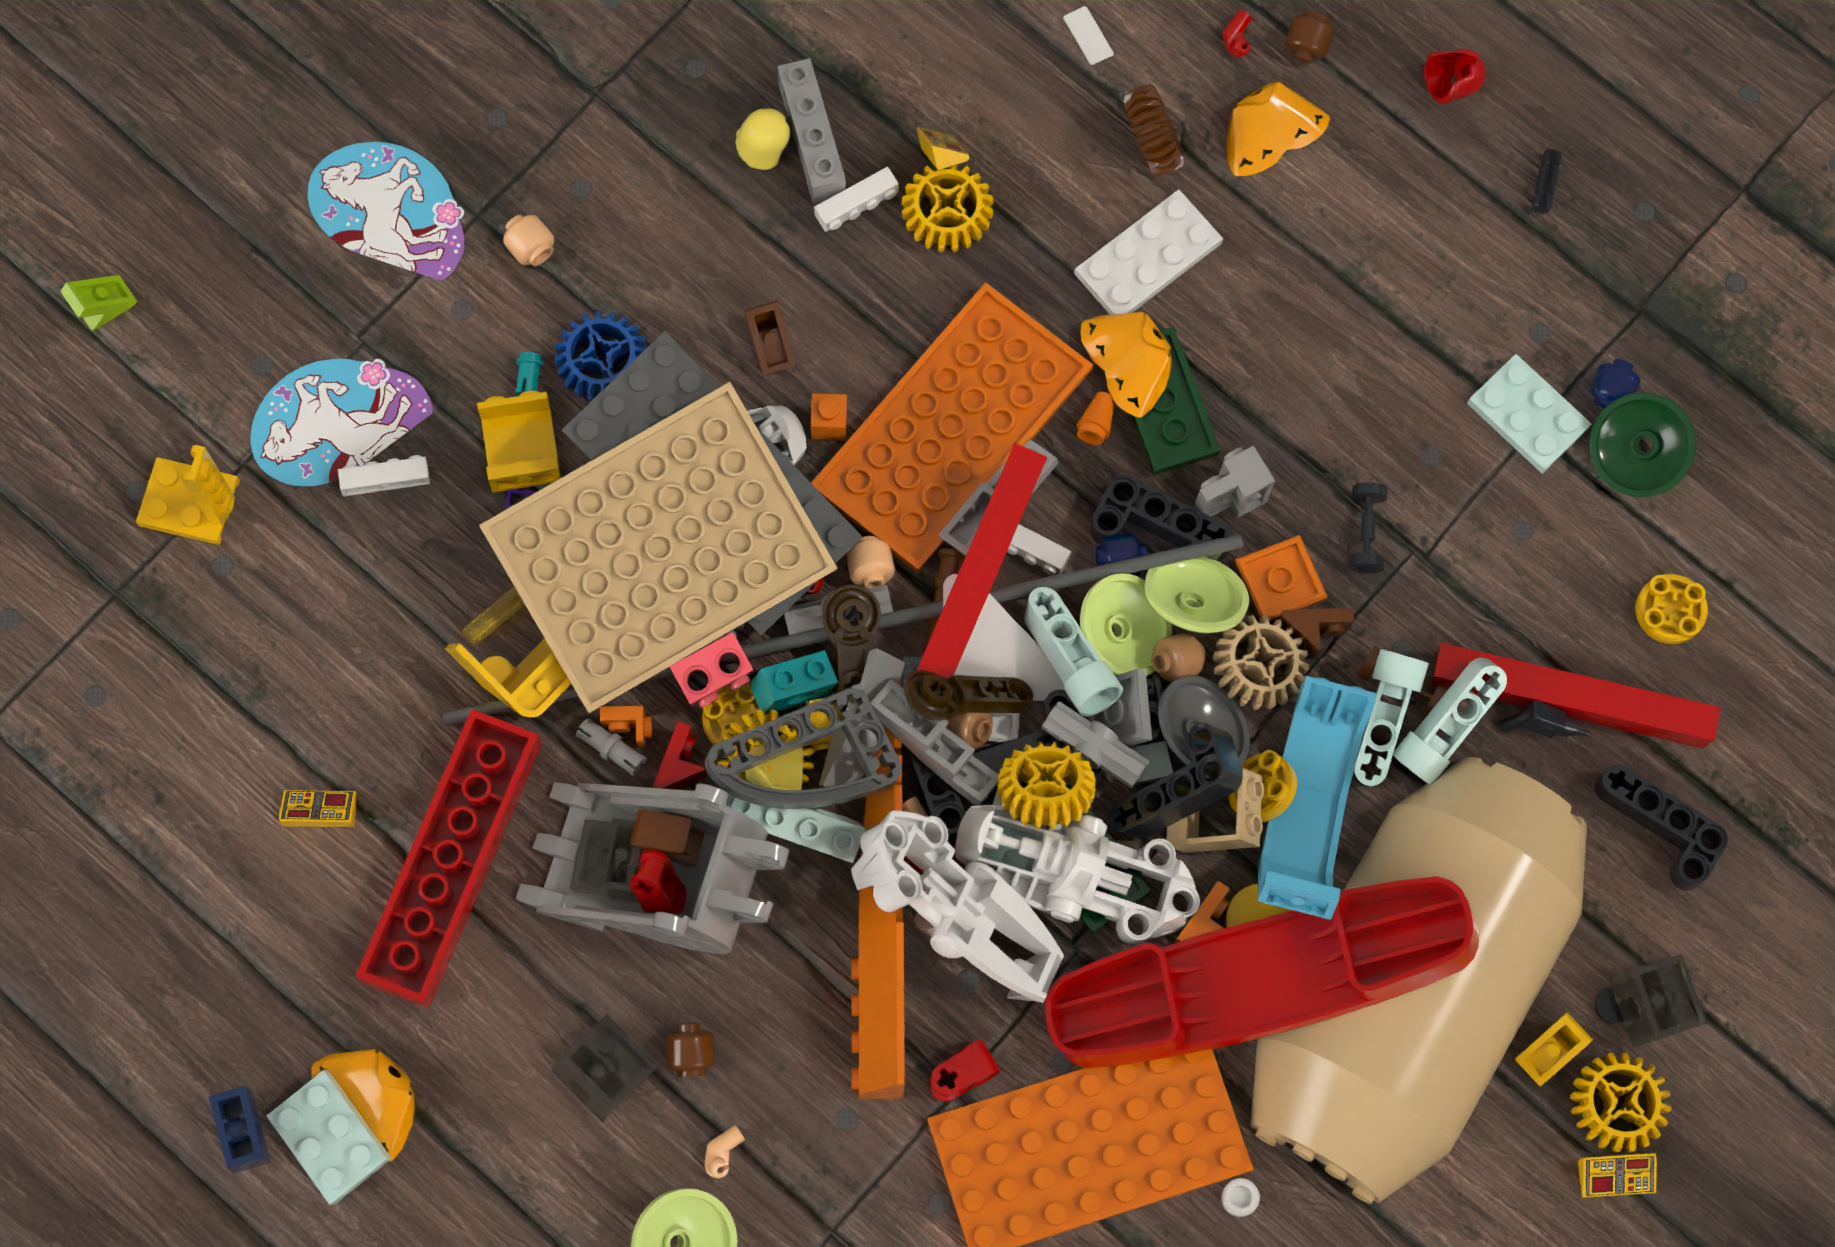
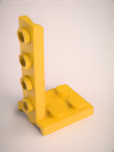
M193 445L190 452L194 458L192 465L156 457L136 520L138 526L220 545L225 521L229 518L234 506V492L240 482L238 476L220 472L207 449L198 445Z

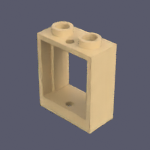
M1242 768L1243 780L1237 794L1236 834L1198 838L1199 811L1168 826L1166 840L1173 845L1174 849L1184 853L1260 847V834L1263 829L1261 799L1264 795L1262 776Z

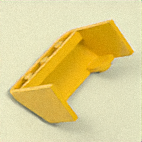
M545 638L516 668L507 659L500 656H490L479 663L460 643L449 644L445 648L483 688L523 717H537L541 715L571 685Z

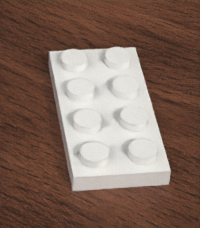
M1178 189L1075 268L1074 274L1110 315L1133 313L1221 245L1223 238Z

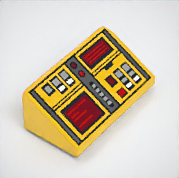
M917 128L921 150L938 170L970 160L968 153L952 135L925 128Z
M284 790L279 823L284 827H355L357 792Z
M1655 1153L1588 1157L1578 1160L1582 1198L1656 1193L1657 1159Z

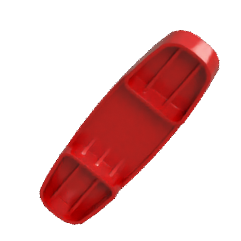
M1442 877L1397 880L1346 889L1340 892L1339 901L1331 920L1293 910L1196 936L1163 948L1152 943L1141 944L1061 976L1051 986L1045 999L1047 1028L1053 1044L1072 1064L1082 1068L1126 1065L1225 1047L1329 1020L1423 988L1458 973L1474 960L1479 948V932L1473 911L1463 890L1453 881Z

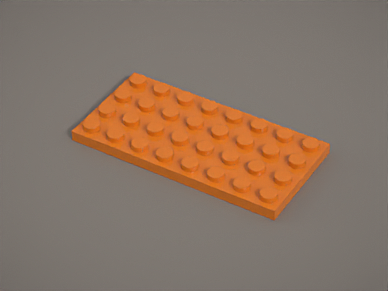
M985 282L815 477L811 484L834 508L870 536H875L886 542L896 557L919 573L945 543L939 537V533L982 482L987 484L1007 460L1014 443L1025 446L1030 439L1033 440L1092 371L1093 364Z
M1212 1049L1126 1065L1083 1068L927 1118L967 1247H1020L1254 1170Z

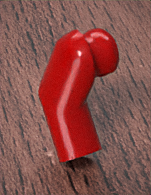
M1238 10L1222 34L1228 53L1236 58H1241L1250 51V42L1246 43L1243 32L1252 21V17L1244 10Z

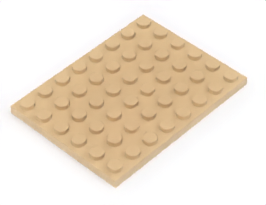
M731 382L479 525L588 713L838 569Z

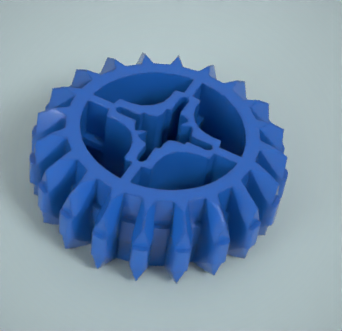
M598 310L595 313L596 319L589 320V316L583 314V324L581 325L572 320L570 323L572 332L562 330L561 338L564 342H557L555 346L556 351L560 353L554 357L555 364L560 366L557 370L559 378H566L564 385L567 389L575 387V396L578 398L587 392L589 402L645 350L643 347L646 345L644 336H637L639 333L638 327L636 325L628 327V318L625 316L616 322V315L612 311L608 314L607 319H603L601 312ZM600 336H611L617 339L605 341ZM589 340V348L585 352L580 353L579 358L574 359L578 348L585 341ZM596 347L599 348L601 354H605V358L607 357V368L603 361H599ZM629 355L625 367L615 375L613 371L615 365L623 361L624 356ZM590 373H598L604 379H595L588 377L586 375Z

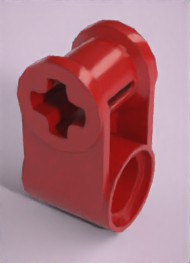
M645 850L640 857V869L637 874L632 876L629 883L630 888L640 902L642 910L646 913H683L687 904V890L673 867L672 860L658 850Z
M979 1039L964 1047L950 1059L939 1064L931 1074L929 1089L937 1100L949 1102L972 1088L986 1083L999 1074L1001 1069L983 1040ZM942 1075L946 1079H954L952 1089H949L946 1085L939 1086Z

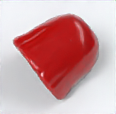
M1470 49L1433 52L1427 57L1424 66V80L1427 90L1433 99L1440 104H1446L1476 93L1483 86L1486 78V69L1483 61L1476 52ZM1456 75L1457 81L1452 85L1450 79Z

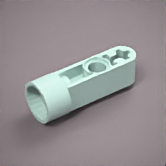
M1048 587L1034 589L1029 595L1024 615V622L1063 681L1064 690L1080 715L1092 716L1104 711L1121 696L1123 692L1122 685L1108 664L1100 659L1058 593Z
M1380 649L1372 675L1373 679L1380 680L1376 691L1375 705L1366 725L1354 768L1355 776L1361 783L1375 786L1385 779L1412 690L1421 691L1429 663ZM1381 695L1402 700L1401 707L1380 701ZM1380 724L1386 725L1391 731V738L1384 745H1376L1371 740L1372 729ZM1367 745L1376 751H1387L1384 759L1379 755L1377 756L1375 766L1380 768L1379 775L1373 774L1371 779H1366L1365 772L1360 769L1362 763L1368 764L1372 753H1364Z
M1477 658L1471 661L1415 732L1410 731L1393 752V756L1425 782L1432 784L1450 763L1448 760L1505 689L1507 684L1505 672L1486 658ZM1485 673L1490 676L1487 682L1482 679ZM1472 687L1479 691L1478 695L1470 691ZM1469 698V707L1465 711L1457 713L1459 702ZM1439 728L1446 733L1443 738L1435 734Z

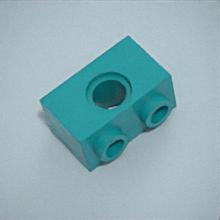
M824 650L762 668L749 685L759 709L763 711L765 716L769 714L771 709L778 712L805 704L806 701L825 698L838 681Z

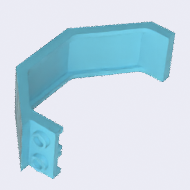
M1306 676L1303 684L1301 683L1282 758L1293 767L1296 773L1297 790L1289 807L1278 817L1267 821L1258 867V902L1331 920L1338 904L1341 890L1333 887V869L1346 799L1362 737L1374 708L1377 693L1365 691L1363 688L1356 686L1349 687L1333 683L1325 678Z

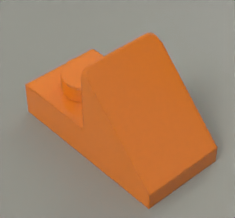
M1217 881L1175 943L1224 929L1210 918L1213 916L1218 920L1230 902L1225 897L1230 888Z

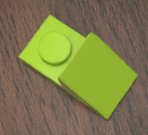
M120 275L66 282L60 291L77 317H83L91 330L98 329L133 307L137 302Z

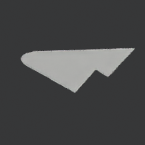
M958 574L948 576L943 583V607ZM989 593L954 675L1019 678L1032 689L1034 701H1045L1050 692L1058 689L1064 690L1063 681L1044 655L1040 646Z

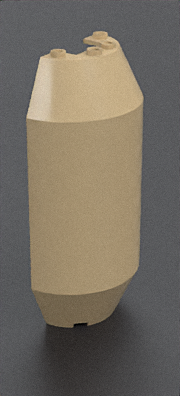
M1467 757L1442 772L1432 784H1425L1390 809L1344 890L1397 880L1436 876L1453 881L1463 890L1475 917L1479 932V948L1475 958L1464 970L1423 988L1329 1020L1258 1038L1250 1127L1257 1130L1255 1134L1257 1138L1271 1146H1275L1276 1143L1284 1145L1286 1142L1294 1146L1292 1151L1301 1158L1312 1162L1313 1158L1327 1165L1325 1171L1341 1181H1345L1347 1177L1349 1179L1347 1185L1353 1188L1352 1194L1368 1204H1372L1373 1201L1380 1203L1451 1152L1582 915L1587 826L1582 817H1576L1570 813L1572 806L1543 784L1517 770L1497 762L1490 767L1483 763L1480 758Z

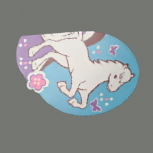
M364 142L352 144L334 151L315 167L308 183L309 207L319 227L335 242L359 254L440 281L447 278L455 270L464 251V235L459 220L464 216V210L462 207H457L448 183L437 168L426 158L403 146L385 142Z
M350 359L317 361L286 375L264 397L252 423L250 441L252 452L259 467L266 474L285 484L318 486L339 480L338 469H343L346 465L363 466L433 413L432 403L424 387L415 378L407 373L386 368L384 361L381 359H376L372 363Z

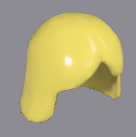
M772 108L758 109L752 112L736 133L737 139L735 142L739 156L751 168L767 170L775 167L790 139V127L786 123L785 116Z
M796 739L789 740L786 742H794ZM758 744L748 753L752 756H761L765 752L764 744ZM802 747L745 771L748 782L772 789L802 790ZM767 766L771 767L773 770L771 772H767Z

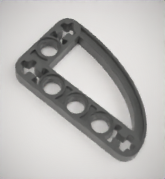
M854 688L843 690L714 745L705 758L707 773L722 790L735 798L751 804L780 809L817 808L863 798L891 787L898 780L902 770L901 763L868 697L861 690ZM847 699H849V701L852 704H859V707L856 710V714L852 709L842 712L839 715V717H837L836 711L842 709L845 706V704L847 703ZM817 711L823 712L829 719V726L823 729L816 728L811 723L810 715ZM782 725L792 726L797 732V739L794 742L781 740L778 735V728ZM843 730L866 778L819 789L780 790L752 784L741 779L737 774ZM860 731H872L876 735L877 744L874 747L862 745L858 738ZM753 738L760 740L765 747L764 754L761 756L749 754L745 747L746 741ZM736 745L739 756L730 760L727 769L722 764L716 766L714 762L718 754L720 753L722 758H727L735 753L736 748L734 746ZM881 749L883 750V753H881L878 759L876 756H874L871 760H869V756H873ZM879 761L883 767L889 766L892 771L889 773L888 778L884 774L878 775L876 773L880 766Z

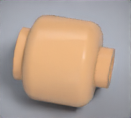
M517 215L506 224L505 228L507 231L504 235L503 243L520 264L538 266L552 255L554 251L552 247L554 235L536 215L524 217Z
M862 537L847 552L846 561L853 584L869 589L885 585L894 576L895 567L891 549L886 542L877 537Z

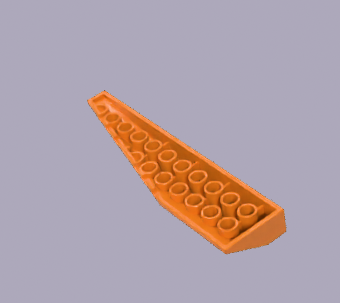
M885 725L884 731L902 767L901 741ZM879 750L873 757L876 756L878 759L883 750ZM879 761L880 766L876 773L878 775L884 774L888 778L889 773L892 771L889 766L883 767ZM902 770L895 784L866 797L863 827L866 829L865 831L879 825L889 812L902 811ZM872 885L859 890V958H851V980H859V994H851V1015L859 1016V1031H852V1053H859V1067H852V1090H859V1099H903L905 1085L903 907L893 912H885L880 909L875 902L873 895L874 886Z

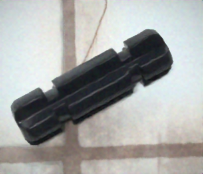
M1549 148L1542 155L1541 169H1539L1535 197L1532 203V210L1534 212L1542 214L1550 212L1562 153L1559 150Z

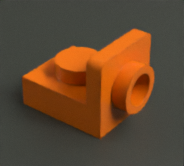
M643 706L600 707L602 728H608L610 733H628L630 728H636L638 748H645V738H652V717L645 716Z

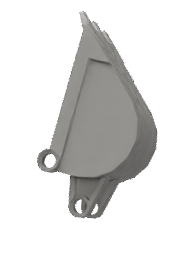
M554 782L549 799L570 807L561 837L537 833L532 849L553 857V861L544 888L520 884L516 900L536 908L537 913L603 932L606 925L690 950L712 954H728L732 951L740 923L768 922L773 903L767 901L765 904L750 899L748 896L756 871L784 869L789 849L766 841L768 832L764 826L726 806L729 794L710 785L697 784L695 791L590 783H578L575 786ZM639 810L686 817L692 820L691 827L705 832L697 867H686L672 861L673 867L687 890V904L681 914L644 912L638 898L630 888V880L633 875L638 873L641 866L640 857L645 851L630 845Z

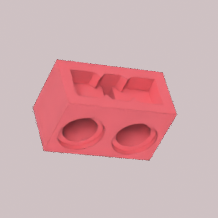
M733 632L669 666L690 705L693 706L698 703L700 708L718 700L720 697L717 692L728 686L734 691L751 681L749 675L754 673ZM728 654L736 655L740 660L738 670L731 674L724 673L720 669L721 659ZM697 671L704 672L708 676L707 686L700 691L692 690L688 684L690 675Z

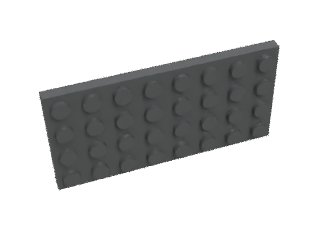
M664 331L561 431L592 461L719 387ZM757 427L834 563H836L862 536ZM816 582L747 621V623L761 636Z

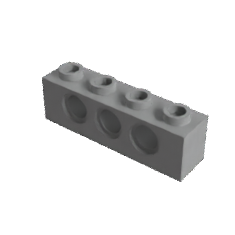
M808 58L780 65L777 68L778 84L813 204L826 201L846 190V179L812 62Z

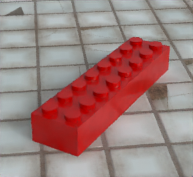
M471 709L355 976L362 984L430 1009L542 746L538 734Z

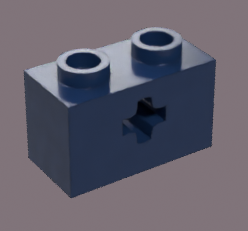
M246 1086L209 1096L226 1168L234 1173H238L270 1163L271 1160L253 1091Z

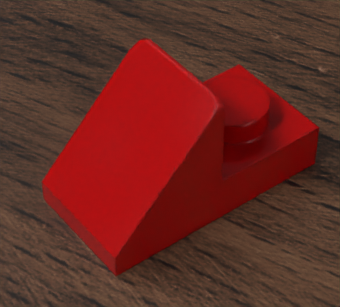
M677 722L652 788L679 790L707 777L705 768L683 761L684 757L690 759L696 744V738L692 737L693 732L690 725Z

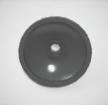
M1197 676L1181 677L1168 685L1161 694L1158 705V717L1167 744L1180 760L1187 765L1191 764L1192 761L1186 742L1187 734L1195 724L1200 722L1207 723L1231 735L1240 765H1242L1249 753L1250 734L1241 709L1233 698H1228V693L1210 680Z

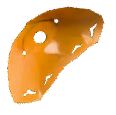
M1279 81L1261 87L1237 103L1232 109L1226 138L1227 162L1232 174L1235 176H1248L1270 168L1278 162L1286 150L1302 148L1320 137L1328 126L1330 116ZM1315 115H1322L1317 125ZM1299 128L1307 131V134H1300L1299 137L1295 138ZM1263 149L1272 150V153L1266 154L1265 158L1262 159ZM1243 158L1253 162L1252 165L1244 164V166L1239 167Z
M1145 312L1101 315L1084 320L1081 323V341L1093 362L1105 370L1107 387L1112 398L1124 411L1141 418L1153 408L1166 388L1172 364L1169 352L1171 346ZM1090 323L1096 325V328L1093 330V333L1091 335V327L1089 326ZM1096 345H1105L1104 356H1102L1101 350L1096 348ZM1116 378L1124 380L1121 390H1119V383L1116 382ZM1138 397L1139 407L1137 408L1135 403L1129 402L1127 398Z
M377 1049L329 1054L314 1062L311 1067L312 1079L321 1072L320 1066L330 1071L380 1143H386L388 1154L392 1158L389 1161H393L402 1150L413 1125L415 1095L406 1072ZM389 1066H393L401 1077L397 1078L391 1075L388 1070Z

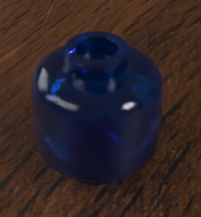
M1617 358L1614 359L1613 363L1600 364L1589 389L1590 394L1595 398L1593 403L1605 409L1620 397L1637 393L1641 379L1637 373L1633 372L1634 365Z
M1133 533L1105 537L1101 540L1100 546H1095L1097 566L1147 555L1146 544H1139L1137 537ZM1137 571V572H1133V573H1128V574L1135 575V576L1138 577V576L1140 575L1141 571Z

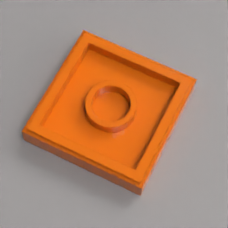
M1300 535L1235 559L1234 564L1247 588L1259 620L1262 616L1267 615L1270 623L1279 618L1282 610L1306 609L1322 603L1328 598Z

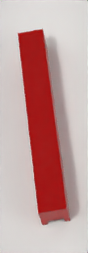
M1014 443L917 670L930 671L947 679L954 676L1047 456Z
M1440 643L1439 649L1436 652V662L1430 686L1437 687L1441 682L1450 688L1471 661L1477 658H1486L1500 667L1507 677L1506 687L1495 701L1525 707L1532 701L1537 700L1565 710L1566 715L1577 720L1702 749L1715 741L1721 708L1718 706L1445 643ZM1487 673L1482 676L1485 682L1490 678ZM1474 687L1470 690L1476 695L1479 693Z

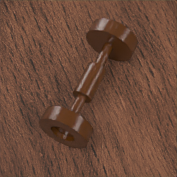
M1374 645L1359 671L1358 677L1367 681L1372 670L1375 668L1381 648ZM1440 682L1433 694L1421 688L1420 692L1414 691L1429 700L1423 710L1424 714L1428 716L1448 691L1449 686Z

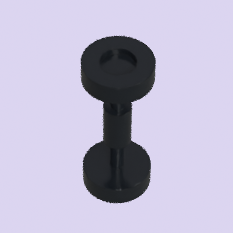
M1367 482L1358 483L1352 487V499L1357 502L1366 503L1365 514L1361 516L1360 540L1364 541L1363 553H1355L1349 556L1348 568L1355 572L1377 573L1384 570V557L1370 553L1371 542L1375 540L1376 516L1372 515L1373 504L1387 500L1388 488L1382 484Z

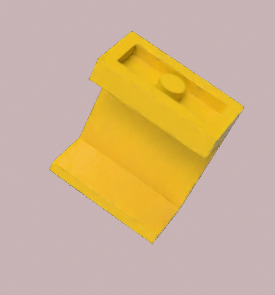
M526 391L521 393L520 396L510 398L494 396L486 399L485 402L477 403L488 467H486L492 493L554 483L561 479L547 392Z

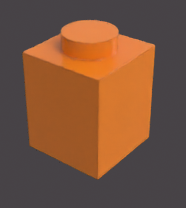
M812 393L811 440L846 441L847 394Z

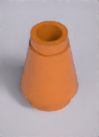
M1106 392L1096 393L1095 398L1076 425L1078 429L1077 436L1083 442L1097 446L1103 444L1104 440L1109 438L1115 404L1112 395Z

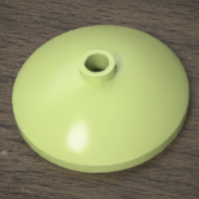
M1205 556L1151 568L1148 570L1144 581L1145 594L1151 606L1171 624L1192 632L1215 633L1233 628L1244 618L1249 605L1247 588L1239 576L1224 564Z
M1124 573L1105 577L1090 588L1082 604L1080 627L1100 659L1108 664L1115 676L1135 669L1145 670L1147 676L1155 671L1152 666L1153 648L1160 639L1172 636V624L1165 620L1151 606L1145 594V580L1135 575Z
M680 1188L662 1194L645 1208L635 1225L631 1240V1247H671V1238L677 1235L678 1242L675 1247H737V1232L730 1212L719 1199L698 1189Z

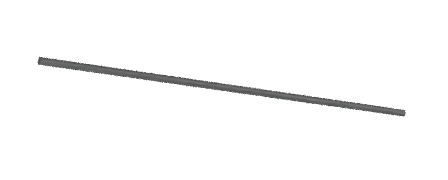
M1241 534L992 589L989 593L998 603L1029 596L1034 589L1039 587L1057 590L1101 580L1113 574H1128L1243 548ZM943 601L881 614L877 630L940 616L943 609ZM823 627L743 645L741 648L747 659L830 641V638ZM728 654L721 659L720 665L740 660L736 655ZM668 667L644 682L674 676L671 668ZM571 684L554 702L579 696ZM497 700L444 712L442 715L445 727L466 722L471 709L489 716L513 712V710L502 701Z

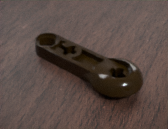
M850 584L839 587L829 594L823 604V625L835 647V676L838 681L836 693L846 690L844 685L850 683L853 676L861 683L867 656L870 651V644L880 624L881 609L879 601L871 591L863 586ZM851 605L860 612V618H854L856 622L850 624L848 619L843 618L844 610L848 612L847 607ZM847 705L840 709L841 713L846 711Z
M916 670L907 676L904 685V694L911 708L920 716L937 722L948 720L959 712L1018 714L1022 713L1034 698L1030 686L1023 680L1014 677L951 676L947 679L930 671ZM1011 692L1016 693V695H1017L1020 699H1018L1017 697H1015Z

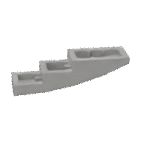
M1030 439L1024 447L1047 456L1034 487V492L1057 466L1058 459ZM1006 461L987 484L982 482L939 533L941 539L965 556Z
M878 648L870 650L861 683L852 686V688L864 692L871 703L890 680L899 685L905 662ZM848 701L846 711L852 709L856 714L859 704H852ZM879 719V721H880V723H881V725H882V727H883V729H884L885 724ZM843 730L832 734L819 783L821 788L860 780L864 775V771ZM862 730L859 732L858 738L862 745L874 747L877 744L876 735L872 731Z
M890 680L871 701L877 717L926 766L975 806H980L998 785V774L973 756L975 751L973 747L947 729L949 721L937 722L920 716L907 702L904 688L893 680Z

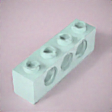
M730 794L726 802V806L763 825L768 834L851 863L854 862L860 846L861 836L866 830L859 821L819 807L806 809L770 808L742 801Z

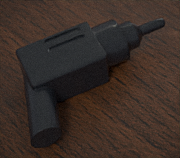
M1537 700L1526 705L1519 713L1502 719L1498 723L1499 728L1505 733L1522 727L1550 738L1556 734L1564 737L1574 736L1577 733L1585 736L1589 735V731L1581 729L1579 724L1575 722L1574 717L1565 714V710Z

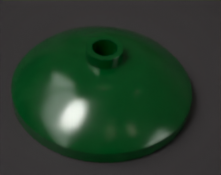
M1633 393L1613 401L1600 413L1590 435V456L1598 475L1614 490L1633 497H1652L1671 490L1687 475L1695 458L1696 435L1689 417L1675 402L1654 393ZM1645 438H1649L1653 444L1649 451H1644L1641 448V442Z

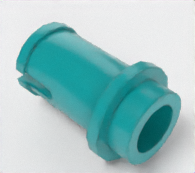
M521 352L520 358L516 359V364L519 366L515 395L517 396L526 391H537L539 369L544 364L541 361L540 354Z

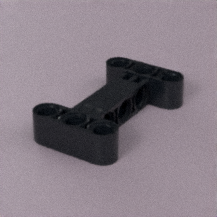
M1054 690L1046 697L1042 712L1044 722L1051 712L1050 706L1059 701L1080 715L1065 690ZM1040 730L974 753L973 756L999 774L1005 758H1011L1014 750L1023 752L1026 744L1036 748L1041 741L1044 746L1051 747L1054 742L1060 749L1066 746L1046 731ZM909 750L910 767L928 816H936L938 818L945 814L956 816L959 820L958 826L947 830L948 841L957 839L959 826L965 815L962 801L967 799L948 785L923 762L918 760ZM1091 767V771L1094 772L1096 788L1102 771L1100 767L1098 769ZM933 781H940L946 785L947 791L937 796L931 794L927 787Z

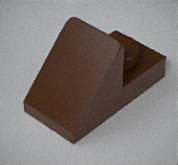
M778 300L744 310L748 335L752 339L762 375L765 376L795 367L796 363Z
M1353 608L1282 610L1278 620L1281 619L1282 625L1280 628L1284 631L1289 627H1293V633L1290 637L1292 639L1302 638L1300 646L1305 651H1308L1313 658H1317L1321 649L1320 632H1324L1325 636L1345 634V631H1349L1354 623Z
M639 810L630 845L642 850H658L666 854L673 862L686 867H697L705 832L691 827L692 820L689 818Z

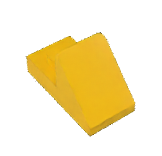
M1566 1013L1519 1054L1515 1060L1541 1087L1591 1043L1593 1039Z

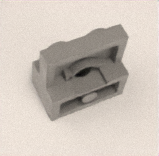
M1254 446L1243 450L1242 447L1237 448L1224 457L1225 461H1223L1219 475L1213 476L1202 483V489L1199 491L1194 509L1211 517L1230 507L1236 518H1239L1267 503L1275 479Z

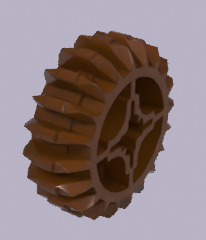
M1152 84L1141 85L1125 94L1124 107L1151 172L1159 177L1164 174L1169 175L1176 172V169L1183 167L1185 158L1181 145L1156 87Z

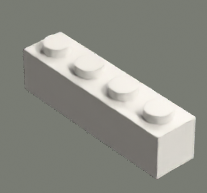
M887 166L815 206V217L825 232L830 229L835 230L846 220H853L866 209L871 210L884 199H892L898 192L899 183Z
M420 455L410 456L405 460L393 458L384 463L367 462L363 466L346 465L343 469H338L340 490L343 497L430 484L426 457H421Z
M1018 525L1007 550L1012 555L1018 554L1024 557V560L1031 565L1037 564L1043 567V570L1051 575L1061 574L1071 555L1070 550L1021 525Z

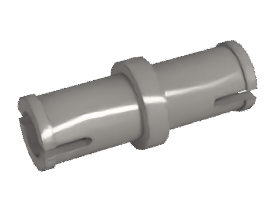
M587 718L580 725L579 728L583 729V731L577 730L576 737L599 751L601 758L605 761L612 760L632 776H636L643 768L640 763H646L647 758L622 742L623 738L617 733L612 735L596 724L591 718Z

